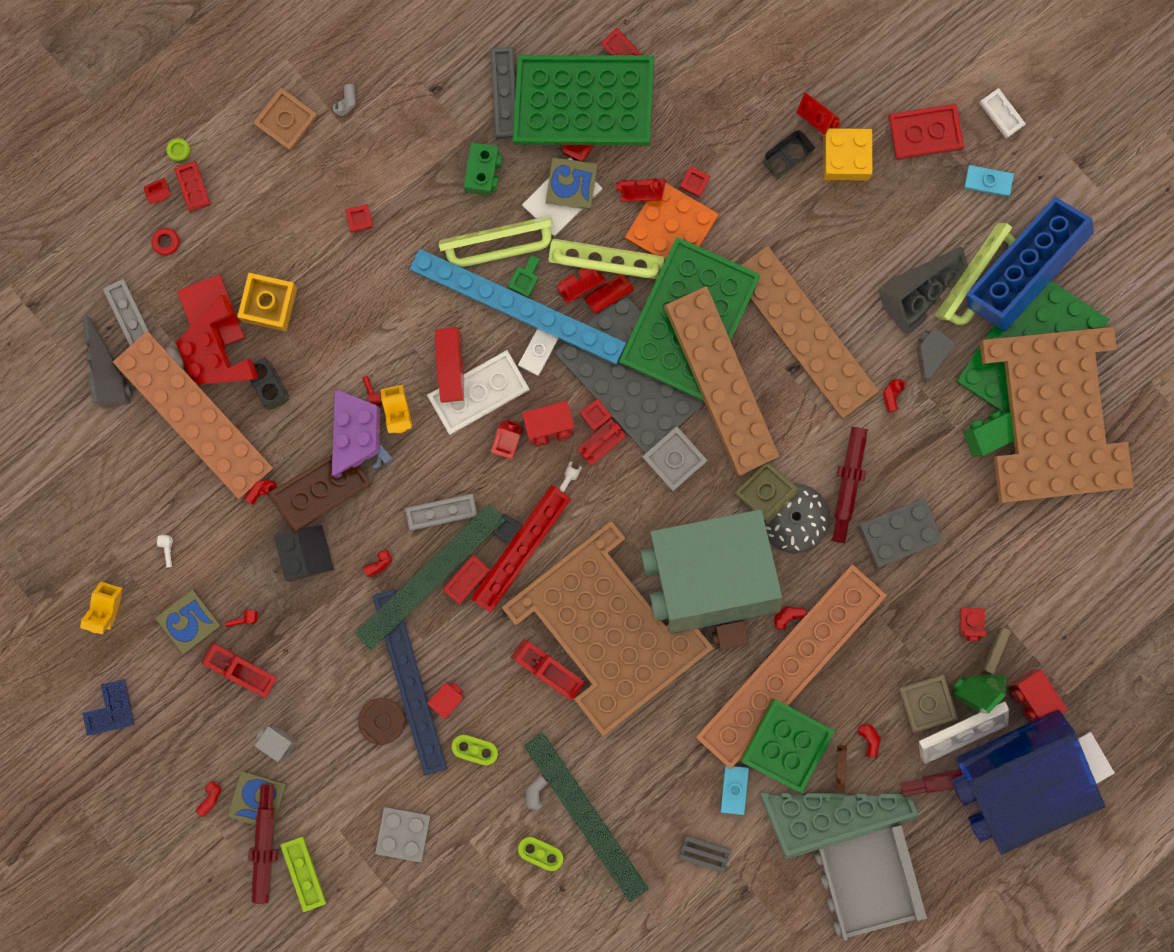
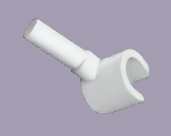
M573 462L568 464L564 473L566 476L565 480L559 488L560 491L564 492L569 482L577 479L582 469L581 466L579 469H573L571 467Z
M161 534L157 539V547L164 548L166 568L172 567L170 552L173 539L169 535Z

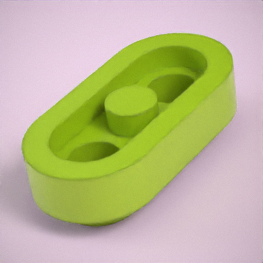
M460 735L452 742L453 753L461 759L481 765H490L498 757L497 747L493 743L482 739ZM462 742H466L468 744V749L466 751H462L460 749V744ZM489 749L491 751L490 757H483L482 751Z
M535 837L522 839L518 846L521 858L545 870L555 871L563 863V854L557 847ZM532 844L535 847L534 852L528 853L526 846ZM549 854H554L556 856V861L550 863L547 860V856Z

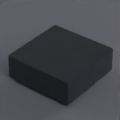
M504 513L491 533L510 544L523 525Z

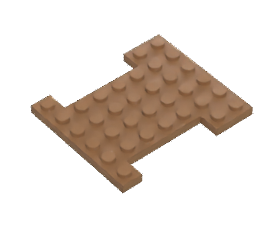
M1114 327L980 341L982 364L1005 363L1015 454L994 457L999 503L1134 488L1128 442L1106 444L1095 353L1117 350Z
M612 521L502 606V609L516 626L535 612L592 685L574 700L603 737L714 649L698 628L670 634L668 625L665 626L661 620L655 621L652 608L608 554L626 540Z

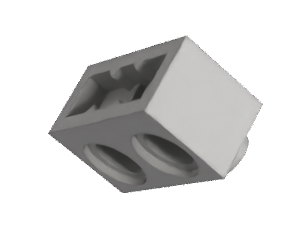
M277 726L263 727L255 738L258 741L255 747L277 762L285 761L298 743L297 740Z

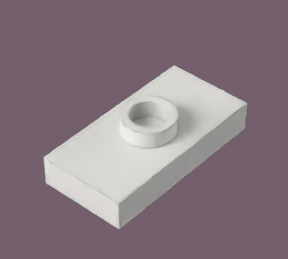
M999 88L979 102L1006 139L1026 125Z
M537 329L518 366L539 377L559 339Z

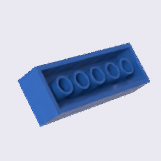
M1054 197L966 294L969 309L1006 332L1094 234L1092 218L1059 198Z

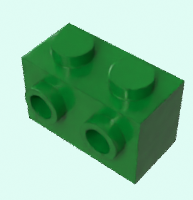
M471 142L464 181V191L466 193L492 196L493 190H497L499 177L495 176L496 169L501 168L503 157L502 154H499L497 146Z
M1001 409L988 414L989 418L972 421L969 423L970 427L962 430L972 456H984L1014 441L1011 412H1002Z

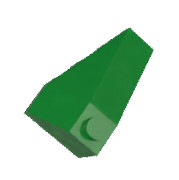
M1004 675L960 677L953 684L954 690L951 694L971 713L989 714L1005 697L1007 678Z

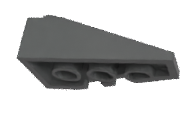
M959 247L905 272L878 290L883 308L903 333L909 334L928 317V310L933 304L937 305L941 301L940 295L947 287H952L968 267L964 249Z
M84 315V337L87 347H90L91 350L86 354V357L93 371L88 373L92 402L103 409L131 404L130 397L133 396L130 383L127 384L122 372L113 363L115 359L93 319L88 315Z

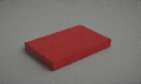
M956 104L888 115L896 160L964 149Z
M220 274L177 291L190 326L219 295H226L233 314L215 323L223 346L225 347L245 339Z

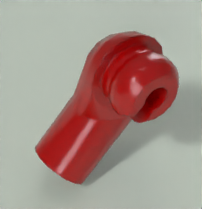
M211 781L205 787V791L209 795L196 808V812L201 817H205L210 812L221 794V786L217 785L215 781Z

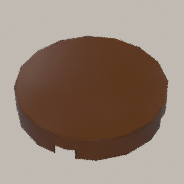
M378 698L371 700L363 706L359 713V730L364 738L373 744L384 745L392 743L400 737L404 730V712L391 699Z
M838 745L836 761L837 784L835 785L836 792H845L847 745Z

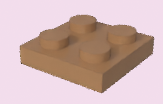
M280 88L253 124L291 152L318 115L283 88Z

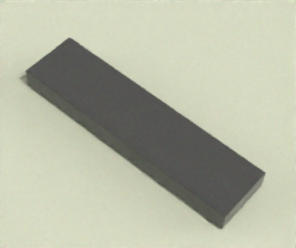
M513 47L491 48L496 139L513 138L516 96Z

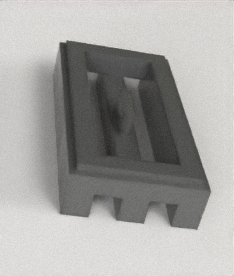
M685 835L679 859L724 873L731 849ZM688 842L723 852L724 856L721 857L689 847ZM688 851L720 861L721 866L687 856L685 852Z

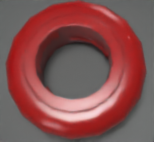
M161 228L153 234L151 244L156 253L168 256L177 251L180 239L174 230ZM164 236H170L172 239L170 246L162 248L159 244L160 239Z

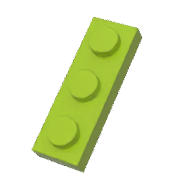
M304 836L280 844L303 912L327 904Z

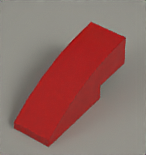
M458 327L435 329L441 403L464 401V360L462 358L461 333Z
M525 638L511 656L513 660L571 701H573L585 684V681Z
M213 641L201 661L206 667L264 698L267 697L277 679L276 676Z

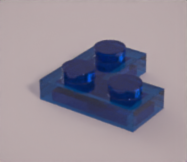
M126 679L101 684L105 708L82 713L87 736L134 726L135 722Z

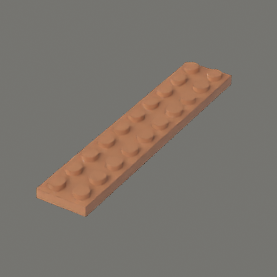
M851 564L806 616L801 619L698 733L696 738L731 769L742 757L772 698L788 706L887 595Z

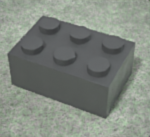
M925 498L857 526L874 569L943 541Z

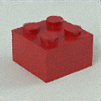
M568 401L522 412L530 445L535 444V447H541L549 444L548 440L557 438L558 441L570 439L571 434H575Z
M1041 669L1030 670L1008 685L1011 689L1009 691L1011 698L1015 703L1019 702L1024 709L1022 714L1029 723L1045 725L1068 710Z

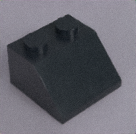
M323 525L302 528L295 533L288 531L274 535L285 581L292 582L334 570Z

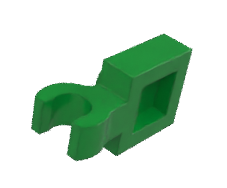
M531 255L525 269L518 266L508 288L529 298L539 279V276L535 275L534 272L540 263V259Z

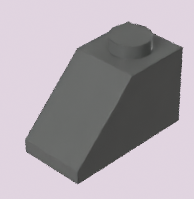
M935 327L930 332L925 330L917 340L921 343L917 348L921 378L925 383L930 380L956 345V342Z

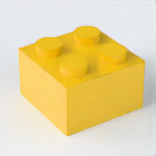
M829 128L827 134L823 135V180L869 181L872 175V129Z
M248 273L238 318L244 323L287 332L297 292L296 285L293 282Z

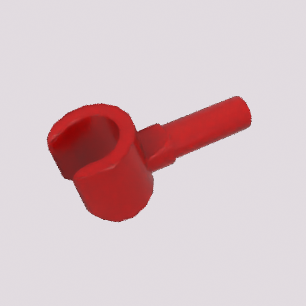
M364 376L362 379L367 389L369 402L376 406H382L381 392L374 393L368 376Z
M245 610L244 618L227 621L225 625L230 627L238 624H255L258 620V611Z

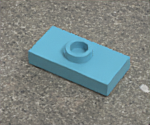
M969 165L967 167L964 189L1009 197L1014 174Z
M725 765L721 813L744 815L748 767L733 766L729 769Z

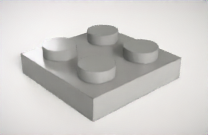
M677 426L642 456L644 461L672 492L708 461Z
M384 807L375 854L422 863L431 815Z

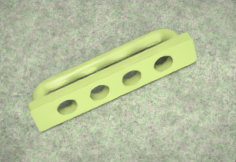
M546 216L442 239L439 241L440 251L445 250L448 262L459 267L539 251L550 244V227L553 225L552 217ZM539 229L542 232V239L537 242L465 258H457L455 256L454 248Z
M1008 223L996 224L936 312L935 317L939 320H949L956 325H964L974 316L975 312L970 310L969 307L962 316H958L955 311L1002 242L1005 241L1009 248L1016 240L1009 233L1012 227Z
M552 239L549 252V262L651 279L658 278L665 260L664 256L559 239ZM576 249L579 256L578 258L567 256L566 251ZM597 252L601 255L602 260H590L589 255ZM615 256H621L624 259V264H614L611 259ZM639 259L644 260L647 263V267H635L634 262Z

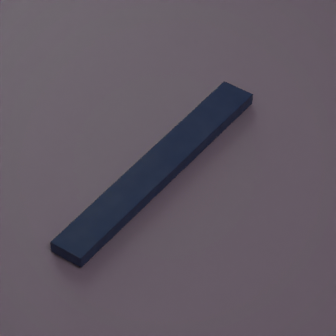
M393 589L373 595V601L424 776L446 770L447 765L431 710L427 704L428 700L396 590Z

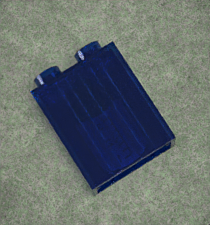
M1059 709L954 757L962 775L952 779V785L963 806L974 802L978 810L977 813L967 817L979 843L992 839L1000 855L1106 807L1078 737Z

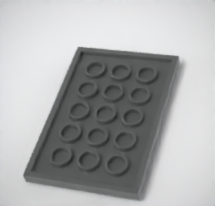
M625 295L617 300L616 303L604 308L586 325L627 344L642 312ZM569 343L563 344L555 352V355L595 399H599L617 424L645 454L676 426L680 427L705 404L704 400L697 399L619 362L617 365H614Z

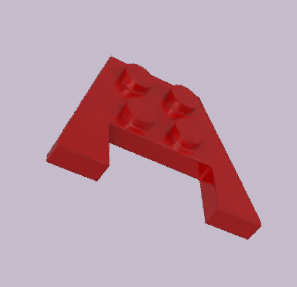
M219 295L176 342L186 371L197 385L258 379L251 359H245L231 366L215 323L233 314L226 295Z

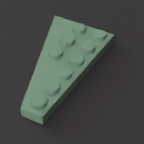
M782 793V795L760 794L785 860L918 819L919 816L911 796L903 797L902 794H881L880 796H866V794L849 796L835 793H807L806 795H791V793Z

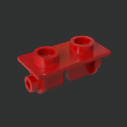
M804 93L796 113L824 135L827 134L829 128L837 129L840 126L839 117L808 93Z
M666 179L620 180V182L616 183L617 191L621 192L620 202L662 201Z
M582 268L577 271L580 276L579 279H576L575 275L572 274L559 281L560 284L556 287L565 302L569 303L587 291L598 287L599 284L606 281V278L599 270Z
M610 419L576 450L593 466L624 439L626 435L621 431V427Z

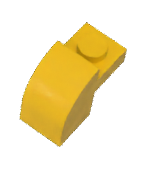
M403 384L381 389V400L386 415L388 433H403L407 429H411L412 421Z
M100 581L92 592L90 609L82 618L80 628L102 635L106 629L110 630L117 616L123 588Z

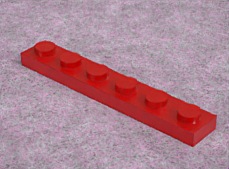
M553 485L549 487L476 590L471 600L491 613L570 502L571 499Z

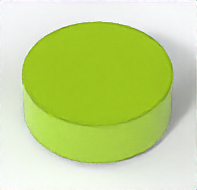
M180 138L171 140L166 149L170 159L178 163L186 161L191 153L188 143Z

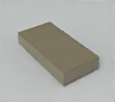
M999 628L981 669L982 672L994 674L1011 630L1006 628Z

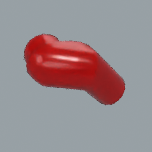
M902 379L890 381L883 391L887 413L898 410L896 397L905 389V382Z
M272 480L257 481L244 499L254 505L260 495H268L269 492L277 488V485Z
M387 549L378 552V561L363 567L367 578L384 571L390 565L392 556H390Z
M784 607L774 617L775 628L784 630L787 627L786 624L792 618L803 619L806 616V608Z
M862 724L858 728V734L868 742L866 756L877 758L881 738L872 725Z

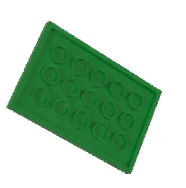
M518 55L513 143L515 145L651 146L654 56Z
M676 237L619 363L703 401L702 394L663 305L707 286L731 341L761 274Z
M1050 281L1006 332L993 325L984 340L1104 328L1110 319L1053 281ZM979 346L955 382L996 410L1001 409L1002 412H1010L1005 363L982 364Z

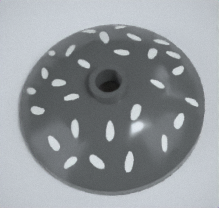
M793 483L800 492L769 524L765 523L769 542L773 546L785 552L800 553L815 547L824 538L829 526V510L825 500L816 490L807 485ZM793 513H799V521L793 520Z

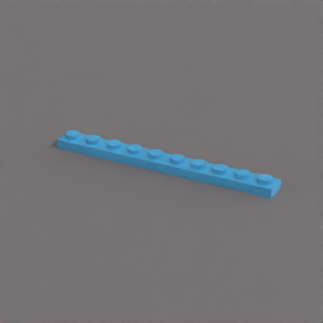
M418 250L409 268L413 273L614 365L618 364L627 345L617 338L424 250Z

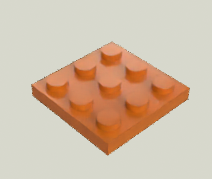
M665 183L662 201H647L626 234L625 240L649 254L664 256L665 263L676 237L700 247L719 214Z

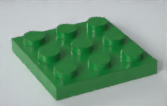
M772 698L740 761L803 793L835 731Z

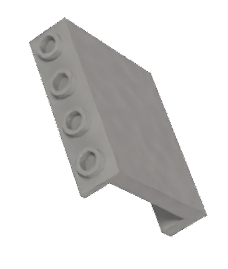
M901 825L876 831L814 852L816 863L818 866L822 865L824 875H820L823 888L828 889L830 898H827L830 913L834 912L837 920L833 922L835 933L837 936L841 935L844 941L848 940V937L915 919L917 921L927 919Z

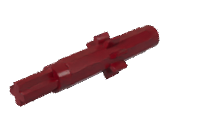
M851 426L844 467L838 466L836 477H841V484L835 512L836 523L832 539L834 542L845 543L849 521H851L858 482H864L866 471L861 470L868 429Z
M974 761L963 762L961 765L962 769L925 776L923 779L900 783L901 793L903 797L964 786H967L968 791H973V784L977 779L987 778L986 768L991 763L975 766Z
M262 783L260 786L255 847H250L248 861H254L252 903L256 904L269 903L271 865L276 863L278 859V849H273L275 808L273 807L274 784Z

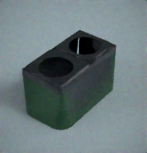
M795 130L765 154L763 164L778 180L811 155L815 146L801 130ZM790 145H801L804 150L803 156L799 159H792L788 155ZM780 157L785 161L786 167L783 172L777 173L771 167L770 162L773 158Z
M263 357L254 362L253 365L254 367L259 364L265 365L267 375L263 379L250 381L253 386H256L255 389L263 405H266L264 407L272 410L286 403L289 399V394L272 363ZM266 384H274L278 388V395L272 400H267L262 395V388Z

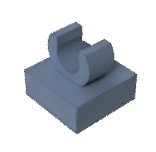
M379 443V453L373 456L377 458V463L372 466L375 470L381 467L382 461L386 466L394 461Z

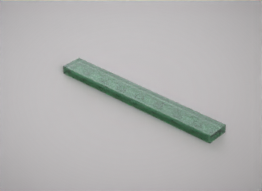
M489 503L354 634L372 651L506 520Z
M542 732L523 746L628 901H633L649 890L545 734Z

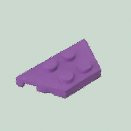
M335 390L332 476L335 478L342 476V472L348 468H355L362 464L365 459L378 454L380 443L381 409L374 404L339 390Z

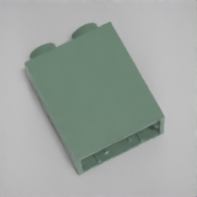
M762 509L650 531L651 547L640 549L645 577L658 575L661 588L659 592L650 593L655 621L667 619L670 634L781 612L782 593Z

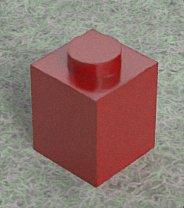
M445 682L427 704L440 716L447 719L465 697L461 695L463 690L454 682L451 685Z

